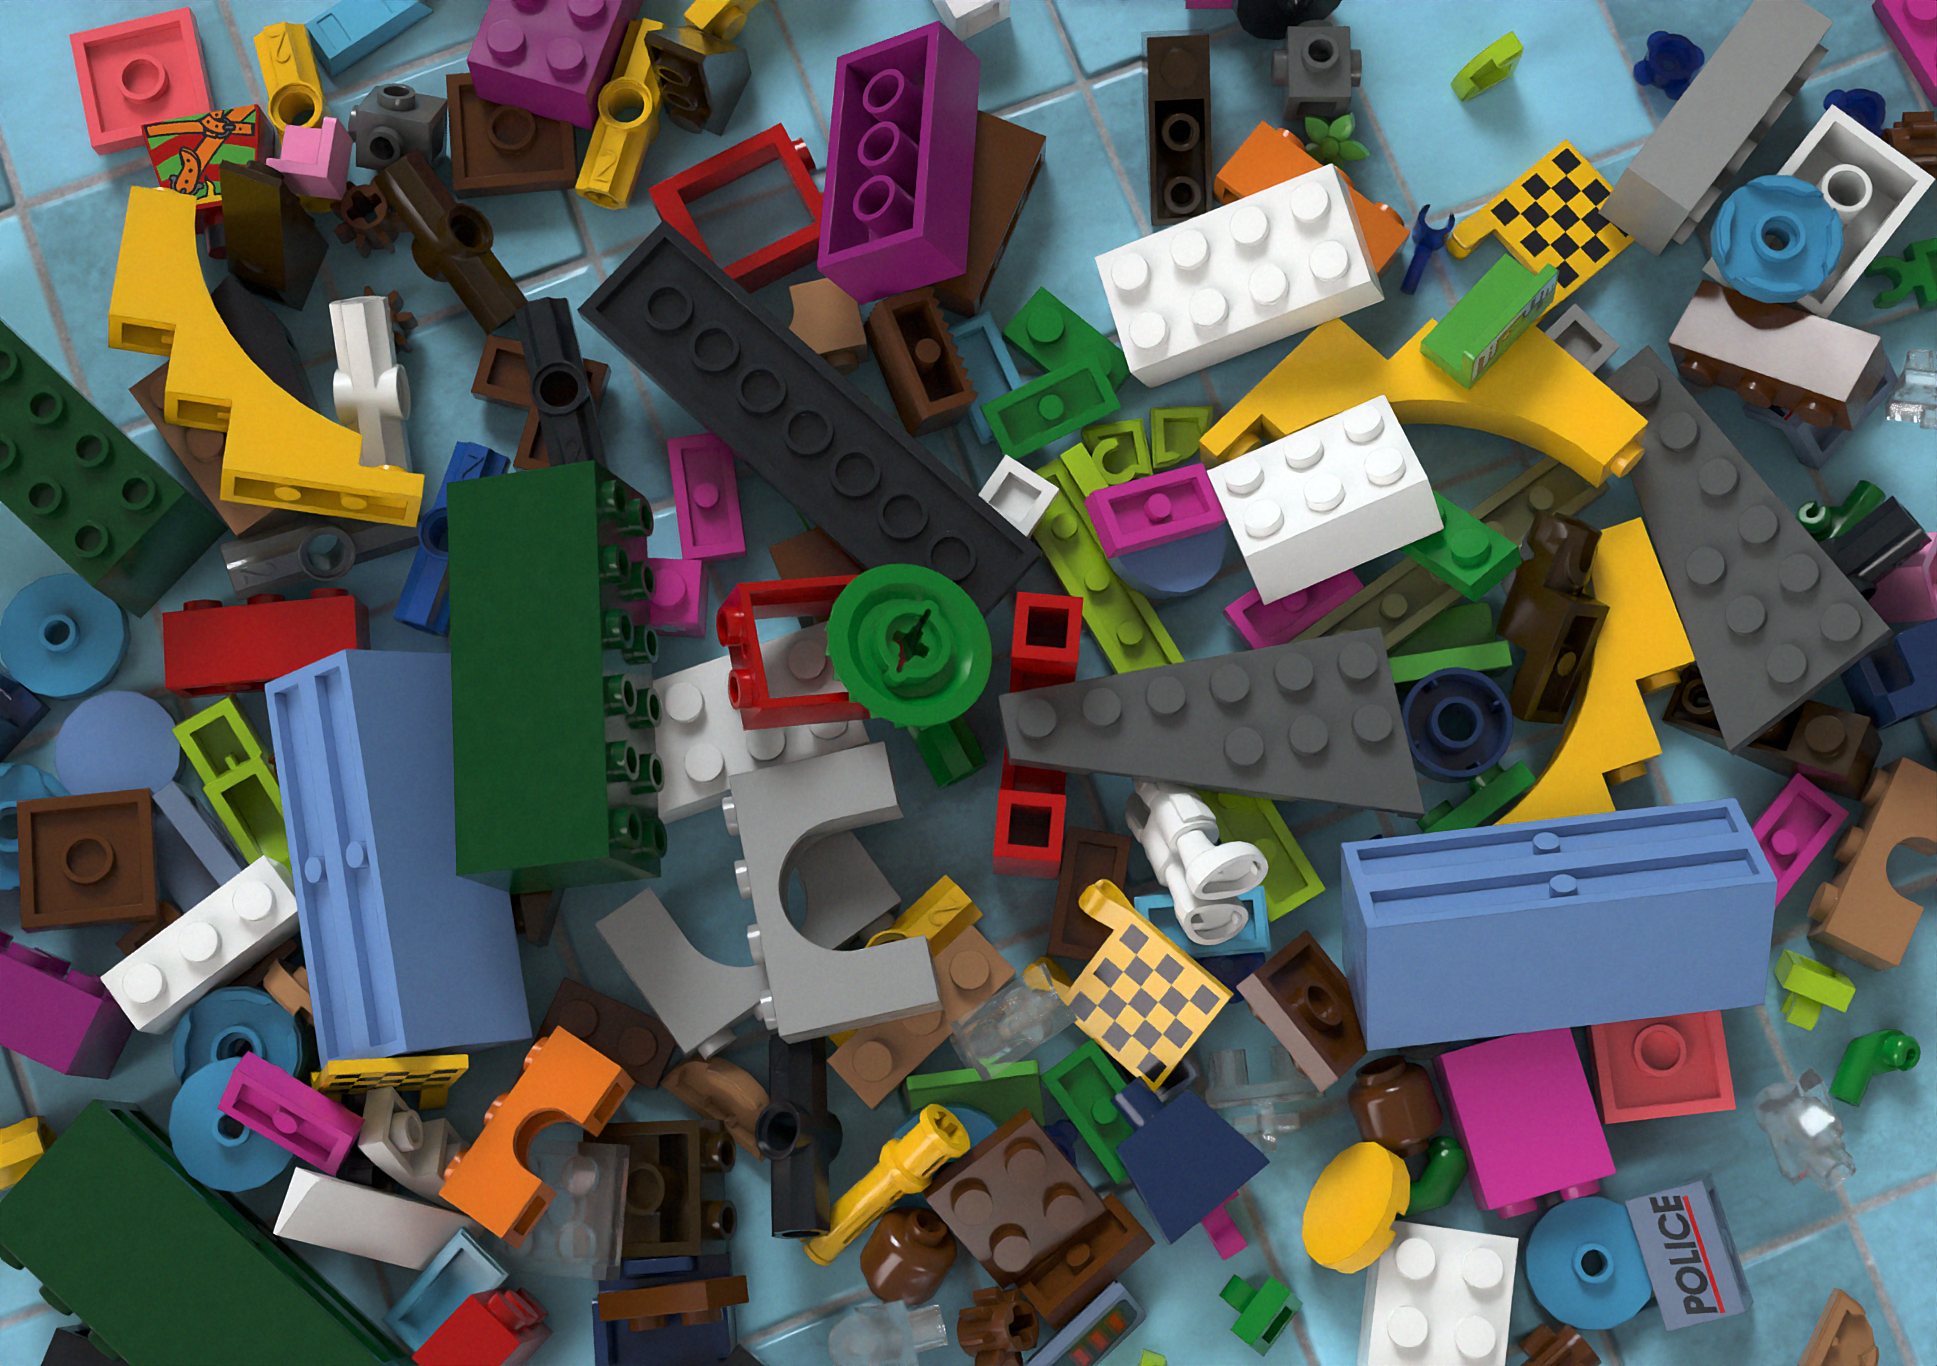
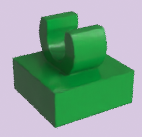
M1234 1274L1219 1294L1225 1302L1241 1314L1230 1330L1263 1357L1303 1305L1290 1290L1272 1276L1268 1278L1259 1292H1257Z

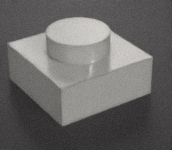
M1576 303L1545 332L1548 337L1592 374L1598 371L1620 348V345Z

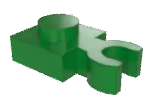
M1937 238L1910 243L1903 251L1905 261L1895 256H1883L1874 260L1864 270L1866 277L1885 275L1893 282V290L1881 292L1873 300L1874 308L1888 309L1894 307L1909 293L1914 292L1919 309L1937 306Z

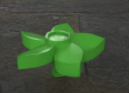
M1353 111L1338 117L1332 124L1323 116L1312 114L1305 116L1306 133L1311 139V142L1305 146L1306 153L1317 162H1321L1324 159V166L1332 163L1344 172L1345 160L1358 161L1370 155L1369 151L1360 142L1347 139L1355 128Z

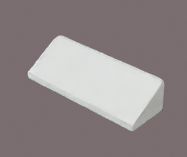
M296 1167L273 1234L424 1272L462 1227L465 1226L477 1239L482 1235L485 1227L460 1210L453 1211L434 1203Z

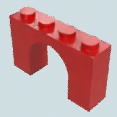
M1017 592L1009 693L1075 682L1084 597ZM1004 745L1001 786L998 796L993 874L1057 880L1062 853L1067 772L1010 765L1006 745Z

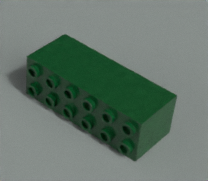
M0 317V501L89 585L141 619L229 528Z
M595 460L447 483L456 876L511 894L661 877L660 858H663L667 852V833L658 813V792H661L664 787L665 775L662 760L656 753L655 727H658L661 723L662 708L659 695L653 688L652 663L658 660L659 642L657 633L650 623L649 599H653L656 594V577L654 569L648 561L647 537L652 535L654 528L653 513L648 500L644 495Z
M93 1099L0 1202V1258L17 1270H23L26 1267L43 1283L39 1293L44 1300L64 1315L70 1316L74 1312L92 1329L88 1334L90 1342L102 1354L113 1361L118 1362L123 1358L130 1366H418L408 1353L282 1237L273 1234L274 1230L233 1192L211 1189L190 1176L174 1154L170 1134L136 1103Z

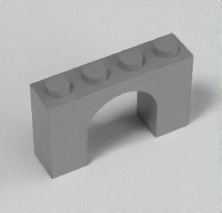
M882 741L728 776L732 796L722 798V806L730 836L740 835L745 859L734 862L735 874L742 899H753L757 924L748 925L747 934L755 965L762 963L766 965L770 988L760 990V1001L767 1029L778 1028L779 1036L788 1044L943 1010L944 1005L932 948L926 935L853 951L830 950L817 946L801 936L795 928L789 912L788 886L792 872L799 859L813 844L834 833L904 818L891 755L885 742Z
M851 829L831 834L819 840L802 855L794 867L793 873L803 889L806 901V916L799 934L813 944L830 950L842 951L860 938L866 946L873 936L881 931H886L895 924V919L892 915L899 911L902 900ZM650 886L595 924L603 941L687 1060L699 1052L707 1060L722 1051L737 1038L732 1028L752 1014L755 1015L759 1022L764 1020L760 990L770 988L765 963L749 967H734L714 962L702 955L686 939Z

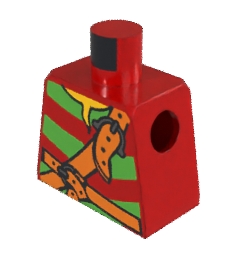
M252 104L141 125L142 135L160 187L170 188L181 194L197 196L195 235L205 233L209 257L221 260L227 259L219 166L222 159L245 167L249 160L266 164L267 158H274L275 134L272 124L259 105Z

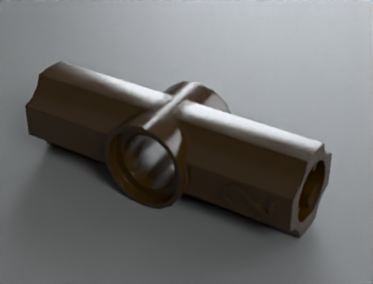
M418 149L404 155L374 178L376 185L415 236L411 250L418 268L435 281L448 282L487 336L515 318L514 310L523 307L528 300L490 248L493 245L494 236L487 218L471 205L457 204Z

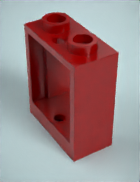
M782 123L648 188L655 211L661 222L665 219L714 262L685 205L777 159L780 160L813 223L722 268L727 275L749 294L818 260L824 192H818L810 177V174L816 172L817 169L802 138L791 141Z
M861 574L738 583L717 611L716 629L720 644L729 649L732 670L728 676V694L732 707L735 710L740 709L744 731L870 719L869 710L859 702H849V692L770 699L755 620L831 614V606L853 579ZM893 640L900 646L898 654L900 659L896 671H898L906 662L902 640Z

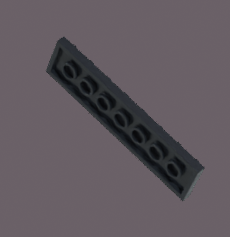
M665 219L577 309L580 317L865 571L878 566L901 563L931 569L944 575L961 587L973 600L985 619L1042 557V550Z

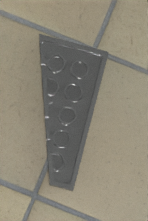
M1647 345L1605 379L1603 383L1648 421L1641 444L1646 451L1638 463L1629 471L1728 752L1734 756L1894 633L1651 347Z
M1381 626L998 695L997 698L1010 765L1088 775L1090 772L1129 777L1132 778V781L1151 784H1156L1157 781L1189 785L1192 786V789L1293 803L1295 800L1337 805L1338 809L1360 812L1363 809L1397 813L1398 817L1419 820L1425 815Z

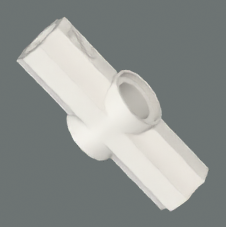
M363 296L333 301L329 304L339 368L336 370L333 380L334 404L340 423L347 425L348 429L363 435L359 465L368 467L394 465L405 469L409 473H413L405 421L408 420L411 410L410 387L405 368L402 364H397L388 296Z

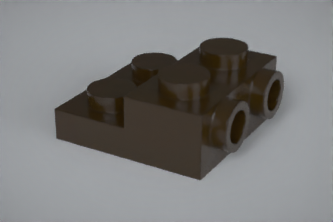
M696 1119L607 1123L598 1137L583 1129L584 1258L726 1254V1240H731L736 1232L737 1212L733 1202L725 1200V1173H729L735 1165L736 1145L732 1135L724 1133V1120Z

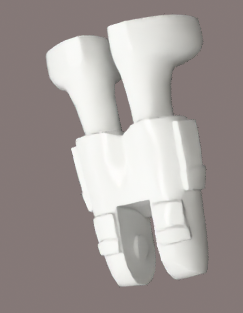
M1134 781L1136 792L1128 796L1125 805V820L1137 841L1141 842L1145 848L1146 857L1151 863L1159 884L1169 887L1174 900L1175 915L1184 932L1193 942L1201 945H1217L1235 937L1248 922V911L1237 895L1252 890L1266 877L1269 867L1264 855L1256 846L1242 841L1228 842L1217 847L1213 845L1219 837V829L1215 823L1217 819L1209 807L1201 800V796L1188 785L1159 781L1156 784Z

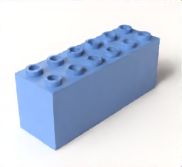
M344 649L264 684L321 1071L328 1061L461 1054H468L470 1056L533 1038L510 894L456 876L451 653Z
M1727 798L1341 843L1342 964L1367 1051L1764 1005L1778 881L1737 799Z

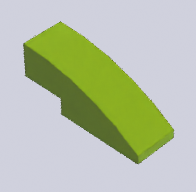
M235 692L179 722L171 730L205 783L202 789L249 865L265 855L284 864L292 875L279 781L274 772V765L268 762L271 754Z

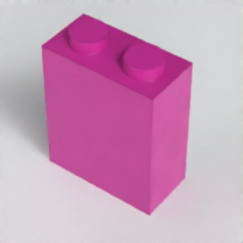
M1570 1027L1510 1034L1430 1058L1455 1139L1458 1140L1461 1149L1465 1151L1469 1170L1466 1174L1477 1210L1497 1209L1499 1219L1518 1216L1538 1209L1535 1200L1537 1196L1558 1190L1563 1201L1587 1196L1601 1191L1598 1182L1599 1178L1616 1174Z

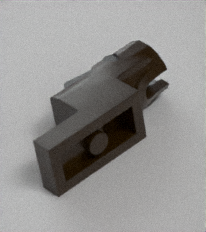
M1544 510L1537 511L1534 521L1521 542L1522 546L1519 552L1522 563L1502 579L1501 586L1507 598L1500 613L1495 632L1528 651L1523 665L1514 677L1513 690L1508 700L1513 716L1527 722L1563 724L1610 606L1582 592L1583 587L1587 586L1590 580L1602 532L1594 526L1569 515L1558 512L1552 515Z

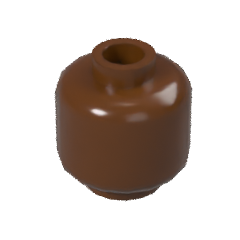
M1391 1055L1373 1060L1359 1068L1355 1072L1357 1080L1349 1088L1347 1097L1363 1142H1376L1401 1159L1425 1151L1430 1146L1428 1138L1439 1129L1443 1122V1113L1425 1067L1414 1062H1406L1402 1055Z
M897 1206L883 1214L860 1254V1269L871 1292L883 1302L894 1306L922 1305L935 1296L951 1270L958 1255L957 1242L950 1228L935 1211L924 1207Z

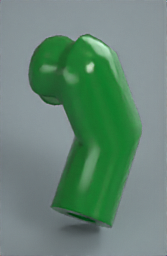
M1860 480L1841 506L1823 505L1818 507L1817 501H1809L1798 509L1796 519L1817 543L1831 537L1840 538L1885 501L1886 495L1875 484Z
M1884 1029L1854 1038L1846 1047L1827 1094L1848 1105L1860 1107L1872 1076L1898 1069L1908 1071L1917 1065L1921 1055L1919 1043L1913 1037L1907 1036L1902 1031L1896 1029Z
M1442 1135L1430 1141V1146L1426 1149L1428 1164L1421 1178L1410 1182V1203L1405 1216L1397 1212L1394 1220L1441 1208L1452 1201L1469 1170L1466 1153L1461 1149L1457 1139L1452 1136Z

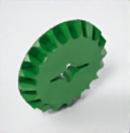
M901 563L878 566L865 571L853 579L831 606L832 611L824 630L828 636L825 656L831 658L834 666L833 680L841 681L849 692V702H859L869 710L870 719H886L894 723L895 729L915 726L923 731L934 725L948 724L966 712L982 694L988 682L992 665L990 634L986 622L973 600L961 587L944 575L912 564ZM920 621L921 626L914 638L916 640L914 650L922 657L914 655L896 671L900 659L898 656L900 646L893 640L901 641L914 630Z

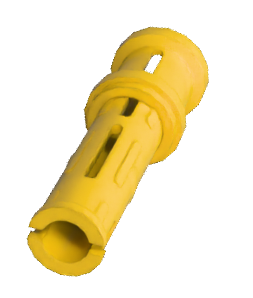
M931 1103L920 1112V1122L902 1139L893 1138L882 1147L879 1156L880 1162L861 1181L859 1180L830 1207V1232H828V1236L813 1238L808 1244L807 1242L810 1239H799L801 1243H805L802 1248L807 1256L821 1266H828L854 1239L859 1237L886 1213L896 1201L907 1193H921L931 1184V1174L950 1157L960 1158L970 1149L971 1142L967 1131L955 1115L941 1105Z

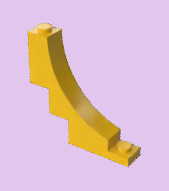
M131 185L108 313V348L170 357L165 386L164 423L227 433L222 465L220 500L416 528L425 475L409 473L405 469L394 465H379L376 467L359 465L363 435L330 421L292 397L275 384L248 357L230 334L213 304L203 279L197 255L195 235L197 196L181 194L166 187L145 188Z
M1338 317L1320 324L1199 439L1201 463L1203 462V465L1210 470L1261 448L1262 437L1269 443H1273L1384 394L1400 425H1451L1482 430L1507 437L1544 452L1570 467L1598 488L1612 473L1618 478L1625 476L1642 458L1646 449L1641 444L1648 421L1534 324L1509 347L1468 391L1420 353L1421 341L1438 324L1433 318L1387 360Z

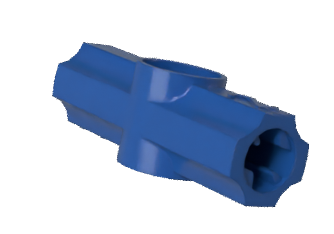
M457 441L434 506L424 515L419 523L418 537L420 544L393 615L397 622L434 636L448 638L450 633L448 552L440 551L439 549L440 538L448 530L447 483L507 474L511 465V460L507 456L476 443Z

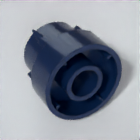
M1451 667L1430 673L1412 688L1400 706L1414 768L1422 775L1435 781L1461 783L1479 777L1501 759L1512 738L1513 714L1507 697L1493 680L1475 670ZM1455 710L1462 713L1470 725L1468 739L1452 741L1446 738L1438 726L1440 712Z

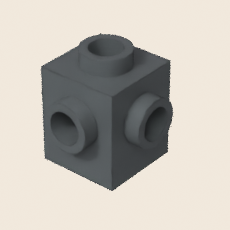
M1310 20L1298 26H1288L1282 49H1273L1271 58L1272 87H1282L1283 121H1305V116L1308 114L1323 116L1329 121H1335L1338 117L1347 113L1352 97L1351 87L1360 86L1362 68L1361 50L1351 49L1350 26H1333L1332 23L1324 20Z
M392 83L375 86L360 105L353 107L349 117L348 134L352 138L353 143H356V167L377 170V173L380 174L385 168L395 163L404 155L418 149L432 170L435 171L446 156L448 99L415 93L412 87L404 84Z

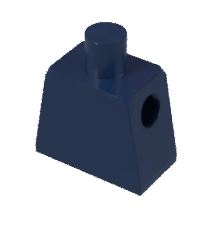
M1139 1076L1110 1100L1111 1104L1134 1131L1132 1135L1114 1149V1152L1162 1238L1168 1245H1172L1270 1163L1259 1149L1189 1089H1186L1165 1107L1142 1077Z

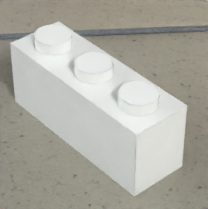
M263 855L101 976L100 979L135 1028L141 1032L162 1035L177 1024L200 999L220 988L226 987L299 932L300 923L293 876L284 864Z

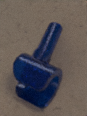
M1430 204L1422 207L1412 228L1411 235L1416 246L1400 287V291L1408 295L1415 294L1428 259L1431 258L1433 251L1444 247L1455 223L1454 214L1450 213L1443 229L1436 230L1430 228L1425 222Z

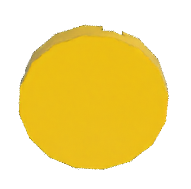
M1358 1142L1341 1151L1324 1168L1312 1188L1303 1214L1302 1239L1307 1254L1320 1265L1328 1269H1335L1340 1273L1353 1274L1373 1264L1390 1247L1397 1232L1390 1229L1394 1222L1396 1213L1398 1212L1405 1216L1410 1203V1175L1404 1160L1376 1142Z

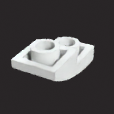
M392 1086L368 1090L363 1118L366 1121L360 1131L358 1147L382 1171L409 1190L450 1210H460L438 1195V1193L445 1184L443 1176L451 1160L462 1149L466 1147L470 1149L471 1145L467 1141L462 1140L446 1118L421 1122L417 1112L407 1106Z

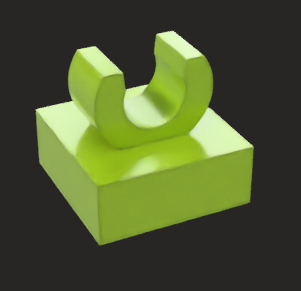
M1108 438L1101 441L1095 447L1092 458L1082 442L1060 454L1063 464L1085 499L1092 491L1133 481L1136 478L1137 473L1133 465L1118 474L1109 473L1103 467L1105 458L1120 448L1116 438Z
M1786 948L1783 949L1773 970L1782 987L1788 989L1780 1009L1782 1013L1787 1014L1785 1020L1809 1031L1815 1026L1823 1004L1846 1012L1856 991L1855 986L1845 972Z

